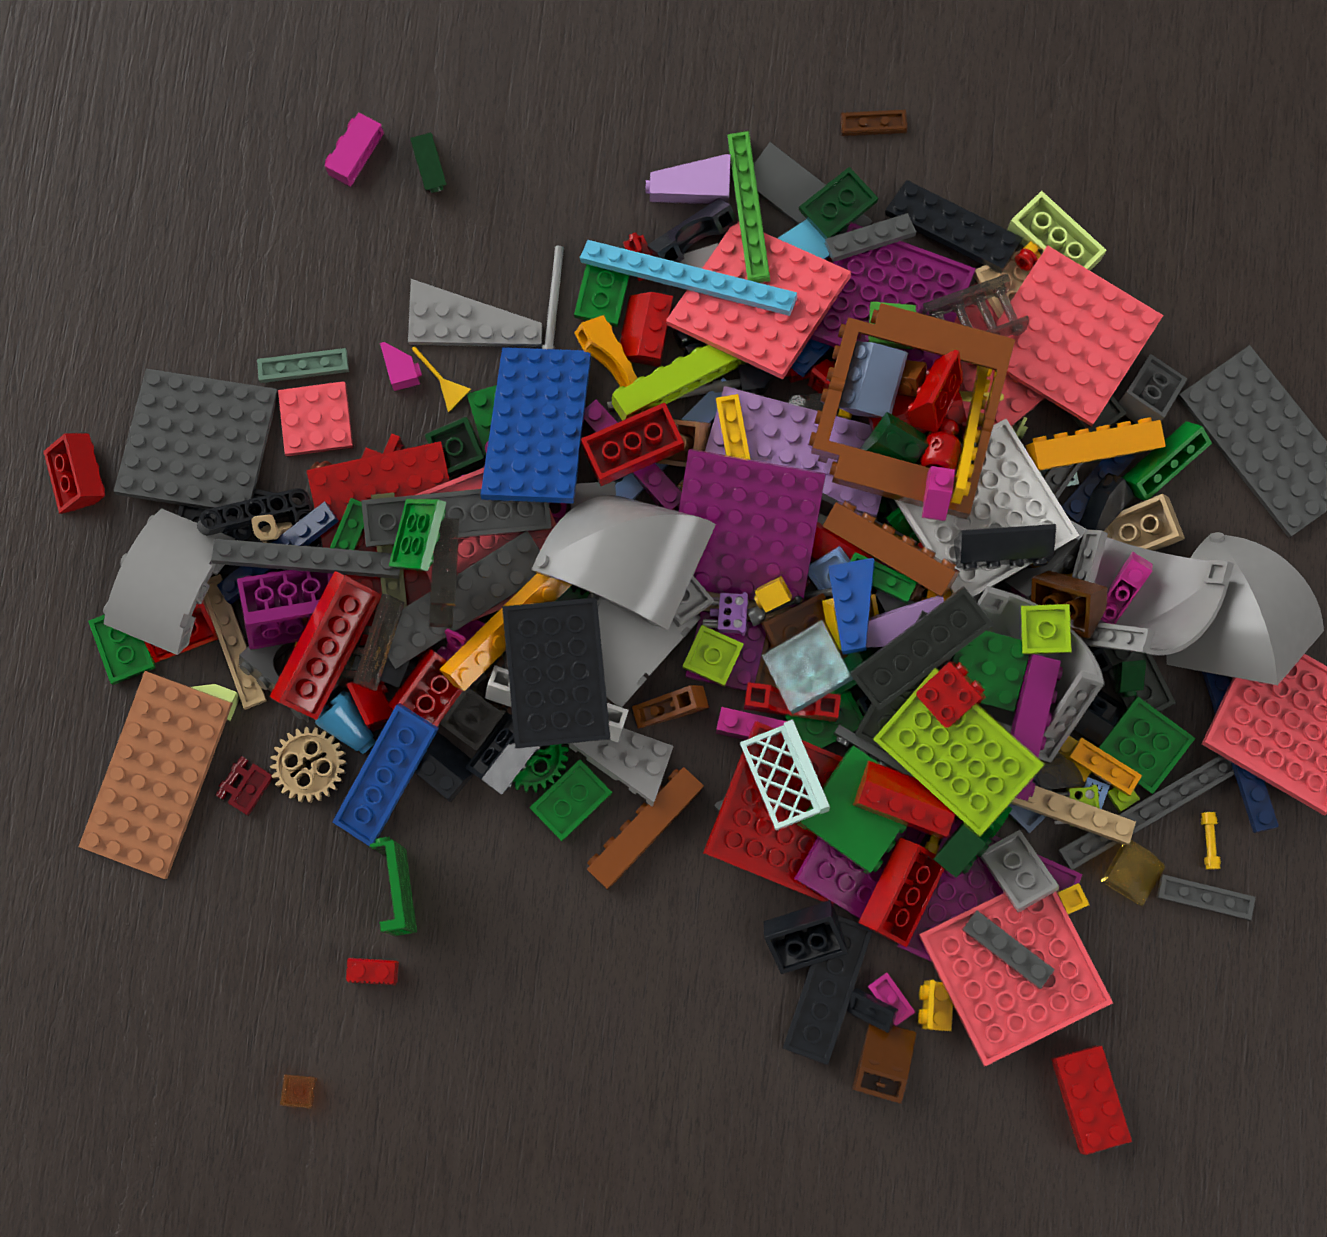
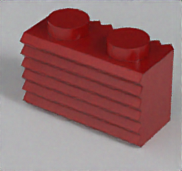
M348 958L346 981L349 983L396 985L399 962Z

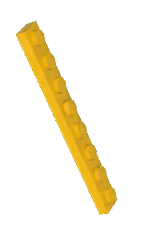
M982 366L977 367L962 451L951 502L957 504L961 503L963 495L968 496L971 482H967V479L972 477L974 465L970 463L971 460H975L978 447H974V443H978L981 430H978L977 427H981L984 413L980 411L981 409L984 410L987 396H984V393L988 392L990 380L987 379V376L990 377L993 370Z

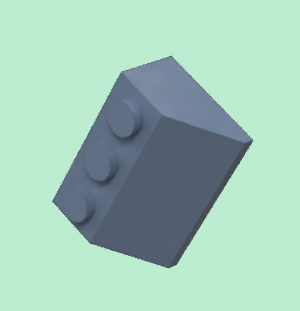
M856 341L838 407L856 416L882 419L886 412L892 414L908 353L873 342Z

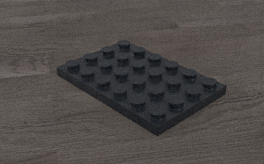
M597 597L502 606L515 749L610 740Z

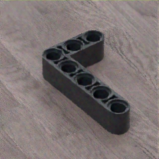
M295 488L207 509L201 514L197 522V529L203 535H214L251 526V519L255 516L249 513V508H254L258 511L259 515L256 516L270 514L274 516L275 520L289 517L292 525H295L299 522V519L304 518L313 511V507L308 493L304 489ZM292 498L300 499L302 505L293 503ZM270 503H277L280 506V510L271 508ZM226 514H234L237 520H229ZM204 519H211L214 522V526H207L204 523ZM321 536L313 541L316 547L322 546Z

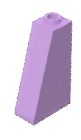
M730 154L651 172L650 180H646V194H650V202L711 204L720 198L729 203Z
M937 595L869 617L867 647H884L916 623L922 610L929 613L944 601L943 596Z

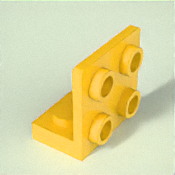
M935 980L924 981V985H920L919 999L923 1000V1009H919L918 1024H922V1029L951 1031L953 1003L943 983L935 982Z

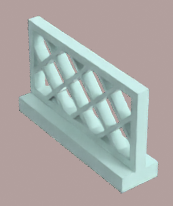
M793 720L785 722L783 726L740 742L776 830L820 813L821 815L829 811L828 801ZM782 733L785 740L781 749L769 744L772 736ZM757 743L764 746L758 758L749 753L747 746ZM786 745L788 747L789 752L784 751ZM767 748L779 752L775 764L763 760ZM782 754L793 759L794 763L791 770L778 766ZM752 760L757 761L756 766L754 765ZM760 763L773 768L769 779L758 775L757 770ZM795 767L799 774L793 772ZM776 769L789 774L784 786L771 781ZM791 776L802 780L803 785L800 792L787 787ZM761 781L766 783L765 788L763 787ZM769 785L782 789L778 801L767 797L766 792ZM804 789L806 790L807 795L802 794ZM785 791L798 796L793 808L780 803ZM801 797L811 802L812 810L802 812L796 809ZM770 803L775 804L774 810L772 809V806H771ZM778 806L791 811L789 818L778 823L775 816Z

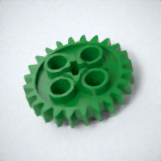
M563 744L550 745L545 750L539 749L534 753L532 759L527 761L524 770L519 772L514 778L513 783H516L515 789L518 791L521 786H524L525 793H527L529 787H533L534 792L537 793L538 786L541 785L546 790L547 782L553 785L554 776L559 779L561 778L558 770H566V766L561 762L568 761V757L562 755L568 752V747H561ZM540 755H541V756L550 755L551 758H550V759H546V758H544V757H540ZM538 763H545L547 765V769L541 773L535 771L534 768Z

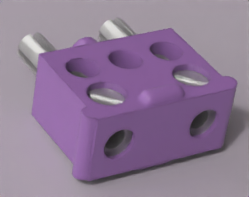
M743 592V594L720 593V597H712L714 602L711 605H719V609L710 608V616H716L718 620L704 619L703 626L718 628L719 633H737L745 636L747 631L748 594L746 592ZM727 600H732L730 604H726ZM727 611L731 612L730 615H725ZM727 622L731 623L728 627L724 626Z

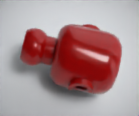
M944 419L938 432L927 436L926 439L929 446L921 455V466L956 470L962 451L961 442L956 437L959 432V425L956 421Z

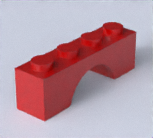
M748 682L744 709L836 722L839 715L841 695L824 692H793L778 689L772 685Z

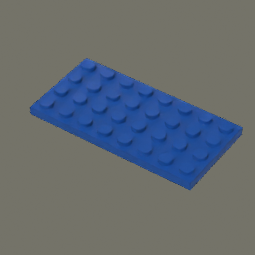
M502 347L481 488L482 500L574 504L591 353L584 350Z

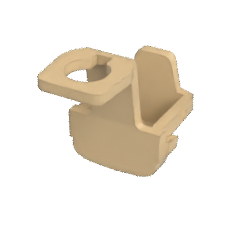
M270 514L255 516L251 519L254 534L263 543H269V540L277 539L293 526L291 522L276 524L274 516ZM261 521H266L270 524L264 526L261 530L258 527Z

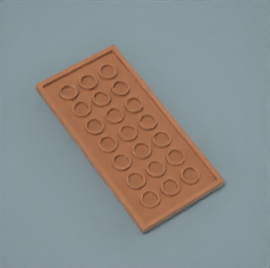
M144 671L78 847L157 877L167 879L233 703Z

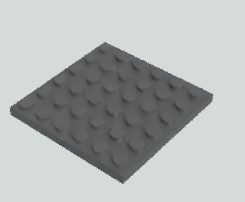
M146 369L114 493L121 496L203 509H211L253 499L278 397V390Z

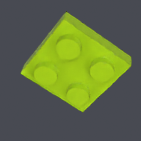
M1070 604L1021 606L1023 654L1071 653Z
M701 625L682 668L725 687L744 644Z

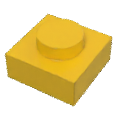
M1079 883L1057 893L1067 914L1089 905Z

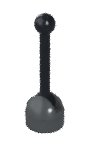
M795 596L793 600L766 613L763 608L758 606L747 610L753 626L764 622L766 614L793 604L800 605L803 599L801 596Z

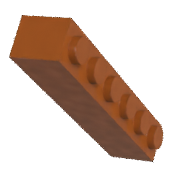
M846 500L844 502H835L823 527L940 596L947 595L960 572L955 568V563L946 558L943 561L935 557L936 552L925 546L921 549L915 545L916 541L907 535H903V537L895 533L896 529L886 523L882 526L875 522V516L867 512L862 514L856 511L857 506Z
M683 767L680 771L676 768L667 778L670 782L664 788L660 785L653 807L644 802L636 810L638 815L632 822L628 819L620 827L619 830L622 832L615 839L612 836L603 845L605 850L600 855L596 853L587 862L589 865L587 871L607 890L704 789V785L686 768Z

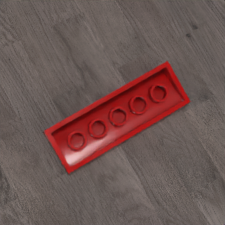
M335 571L269 697L317 720L382 595Z

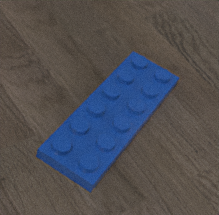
M397 704L336 814L333 823L368 846L376 843L375 839L382 832L439 728L402 704Z

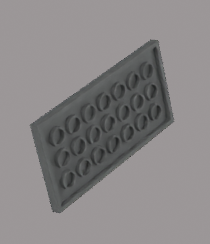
M1250 345L1178 395L1179 400L1197 423L1203 426L1212 442L1288 538L1327 512V441Z

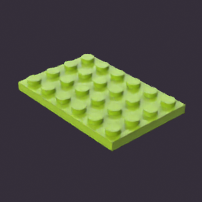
M934 668L873 740L973 831L981 836L1045 764L978 704L971 707L953 725L948 728L944 727L916 696L917 691L940 671Z

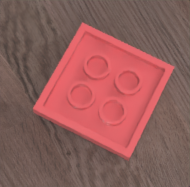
M345 381L278 390L286 457L353 448Z

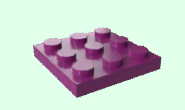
M701 611V619L698 621L695 638L701 625H703L704 619L718 620V617L710 616V612ZM747 621L745 636L737 633H721L744 644L725 687L746 691L748 682L755 683L766 633L762 624L753 626L750 621ZM727 622L724 626L728 627L731 623ZM710 628L718 632V628ZM688 670L686 672L685 678L719 685Z

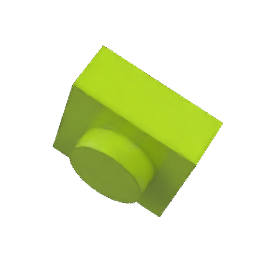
M1115 787L1107 792L1108 797L1118 812L1123 811L1140 800L1134 790L1129 796Z

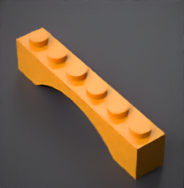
M604 315L582 322L574 334L585 352L591 353L592 357L601 362L613 374L620 387H627L637 379L633 366L626 358L621 343L617 341L612 327Z

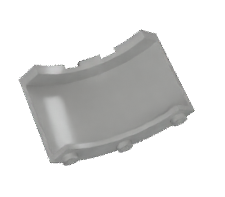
M161 509L155 515H151L129 552L125 553L121 558L120 570L115 579L109 600L103 609V614H105L104 625L178 655L189 645L196 619L192 614L196 604H202L210 587L207 583L212 574L217 575L224 566V564H213L211 561L214 539L235 540V538L223 533L203 535L197 529L196 522Z
M600 597L597 600L606 697L616 706L623 707L646 681L645 673L650 675L660 665L672 649L677 646L701 619L699 615L694 616L680 627L672 620L669 629L666 630L646 622V618Z

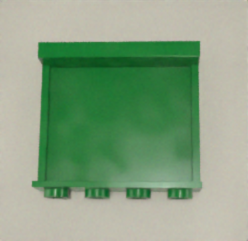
M852 746L822 787L829 804V811L801 820L797 825L804 830L808 829L864 869V873L868 874L872 871L876 872L883 863L881 857L885 851L889 853L896 844L894 838L898 832L903 833L907 826L853 806L868 761L879 763L857 747ZM812 804L809 806V808L807 809V811H810V810L813 809Z
M390 837L375 839L376 843L370 844V848L383 856H387L395 916L394 920L380 922L381 932L392 936L417 933L406 848L390 839Z

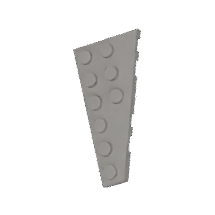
M411 279L409 345L542 347V323Z
M625 728L622 729L618 742L600 740L569 743V748L587 757L586 760L614 780H620L629 787L628 790L634 794L638 793L646 799V803L653 807L673 749L672 745Z

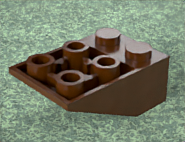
M869 1023L852 1089L901 1104L908 1080L917 1032L893 1026L892 1030L887 1033Z

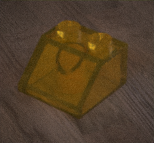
M1131 840L1128 845L1122 844L1101 882L1143 906L1166 866L1151 851Z

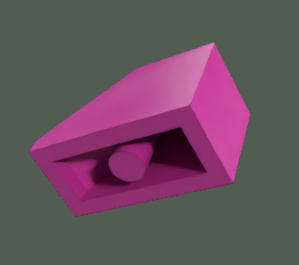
M386 342L380 343L393 390L397 391L419 385L418 377L422 376L419 363L414 364L412 356Z
M931 466L927 472L922 518L946 521L955 469Z

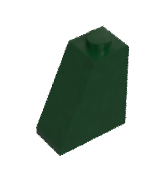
M432 132L411 137L410 140L425 190L430 189L431 193L443 190L442 186L446 185Z

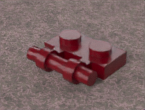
M241 756L237 763H233L231 766L232 770L225 781L222 780L219 784L220 788L216 796L223 800L229 792L232 796L227 803L249 816L273 778L270 773L254 763L248 771L244 769L249 760ZM239 775H242L244 777L237 789L234 788L233 784Z

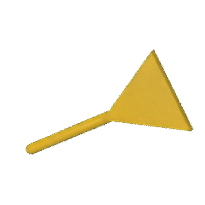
M413 347L414 353L440 381L449 413L471 389L443 379L419 350Z

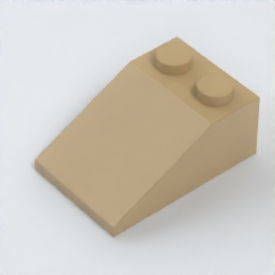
M1164 494L1121 511L1104 531L1108 533V538L1152 551L1185 539L1170 499Z

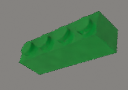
M1186 421L1165 439L1166 447L1153 450L1122 478L1126 480L1135 495L1134 497L1146 501L1210 446L1212 442L1203 426Z

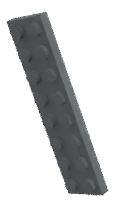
M481 489L361 500L366 547L394 545L406 499H438L446 502L445 517L441 521L439 528V540L551 529L549 502L482 500Z
M525 531L373 627L370 631L394 668L397 669L444 639L447 628L455 632L518 592L537 574L531 569L540 549L529 532Z

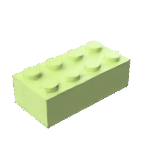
M1042 191L1010 221L1007 229L1023 238L1021 244L1024 247L1032 241L1039 247L1038 251L1042 255L1048 245L1089 271L1101 261L1106 252L1102 245Z

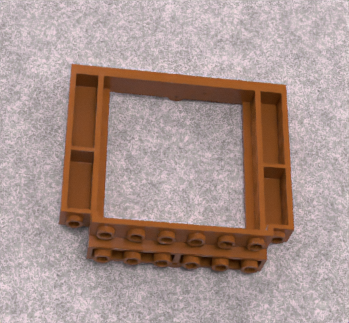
M883 303L880 304L878 310L874 309L870 323L848 317L846 325L841 323L838 337L842 338L840 346L835 345L832 359H836L834 368L829 367L826 380L830 381L829 388H824L820 402L824 403L823 410H818L814 423L818 424L817 432H812L808 445L812 446L811 454L819 455L818 461L827 463L828 458L837 460V462H832L829 473L833 475L832 483L923 507L927 472L930 468L829 441L855 343L857 339L860 340L862 334L941 356L953 350H959L961 361L995 370L980 427L979 441L976 444V447H978L975 460L971 462L974 465L971 478L967 479V482H971L968 496L963 495L960 504L953 503L950 499L947 512L949 515L967 519L971 513L1015 339ZM954 475L953 489H954V484H955L956 475Z

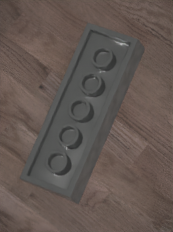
M769 142L754 163L758 196L794 224L798 225L805 221L806 218L799 211V206L826 184L771 142ZM862 214L852 223L866 227L872 225L873 221L865 214ZM849 225L846 228H844L841 232H839L837 235L846 233Z

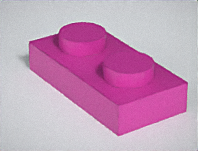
M885 973L867 986L875 998L898 1009L894 1021L895 1026L915 1013L888 973Z

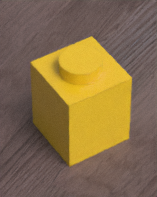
M782 576L758 587L754 596L758 607H763L765 613L790 601L792 598V594Z

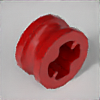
M1027 248L1022 249L1020 254L1015 256L1016 264L1024 271L1031 270L1038 261L1034 252Z

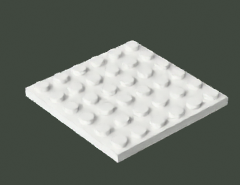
M1007 419L993 426L971 513L967 519L949 514L946 516V521L922 518L923 507L895 500L923 547L925 546L936 552L935 557L943 561L946 558L955 564L954 539L961 530L1056 524L1055 550L1079 536ZM1024 563V566L1011 568L1010 564L1001 565L997 569L977 566L978 569L972 571H964L963 567L956 568L960 572L950 591L954 594L964 586L971 596L975 597L985 591L987 586L992 587L1032 563Z

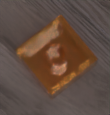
M284 1074L280 1105L312 1108L317 1077Z

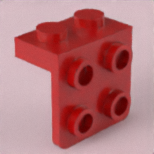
M955 661L947 663L916 693L919 700L946 728L953 725L971 707L986 698L983 694L985 691L983 686L977 680L972 681L967 676L969 671L960 662L956 664Z

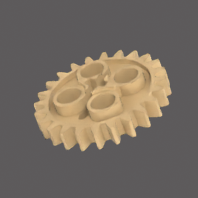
M305 727L303 734L299 729H296V736L294 737L287 733L289 740L286 742L280 739L283 745L282 748H274L279 753L278 756H271L276 761V764L271 765L270 768L277 770L271 776L274 779H280L275 785L277 787L284 786L281 791L283 794L290 791L289 798L292 800L298 795L299 802H303L304 798L307 797V801L312 803L313 796L318 801H321V794L323 793L330 797V788L335 791L338 790L335 782H343L339 778V774H346V771L341 769V766L346 765L347 762L340 760L346 754L344 751H337L342 745L340 743L333 744L336 739L334 736L327 739L328 732L325 730L319 735V729L316 727L312 733L308 727ZM316 743L318 746L317 751L314 754H308V746ZM323 753H326L325 757L318 759ZM292 756H297V765L288 767V759ZM307 760L312 762V768L310 770L305 768L307 766L305 763ZM328 762L330 764L329 771L321 774L319 771L320 765ZM299 771L294 777H291L292 773ZM305 775H309L310 783L305 787H301L300 779Z

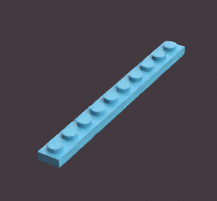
M587 240L580 256V261L584 264L788 316L791 315L797 300V292Z

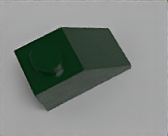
M1146 660L1121 662L1113 666L1115 694L1122 693L1123 697L1137 696V692L1144 690Z

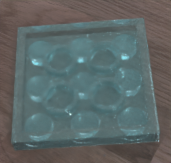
M822 620L762 655L792 714L853 680L846 663Z

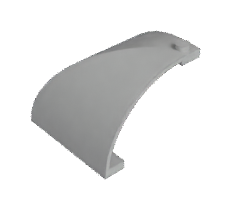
M598 496L577 505L556 524L546 538L531 570L537 574L556 578L601 596L646 618V622L668 630L716 524L704 518L622 496Z
M1084 530L1072 574L1074 578L1106 586L1108 591L1132 552L1153 564L1152 573L1117 623L1107 624L1100 620L1091 638L1080 637L1087 646L1151 655H1169L1187 648L1203 635L1215 619L1222 605L1230 581L1233 563L1165 554L1108 538V533L1102 530Z
M1220 532L1211 533L1197 547L1191 558L1208 561L1221 560L1233 563L1228 588L1222 605L1208 629L1187 648L1166 655L1167 665L1278 685L1324 631L1322 614L1317 599L1301 574L1274 551L1244 538L1228 536Z
M990 586L986 587L977 602L994 624L986 631L1022 640L1021 606L1037 605L1021 596ZM1072 629L1071 653L1035 654L1061 661L1060 667H1063L1060 681L1056 680L1054 689L1057 690V698L1055 703L1051 704L1049 713H1052L1051 723L1049 727H1045L1043 735L1046 736V744L1044 750H1040L1038 756L1040 760L1050 763L1104 685L1103 676L1095 657L1083 640ZM978 703L982 709L1011 733L1017 703L1014 712Z

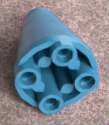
M343 690L330 702L333 706L329 707L326 705L314 723L355 751L359 750L364 754L376 741L373 739L372 731L366 726L351 693Z

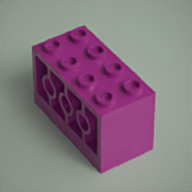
M286 570L237 579L249 649L298 642L333 574Z

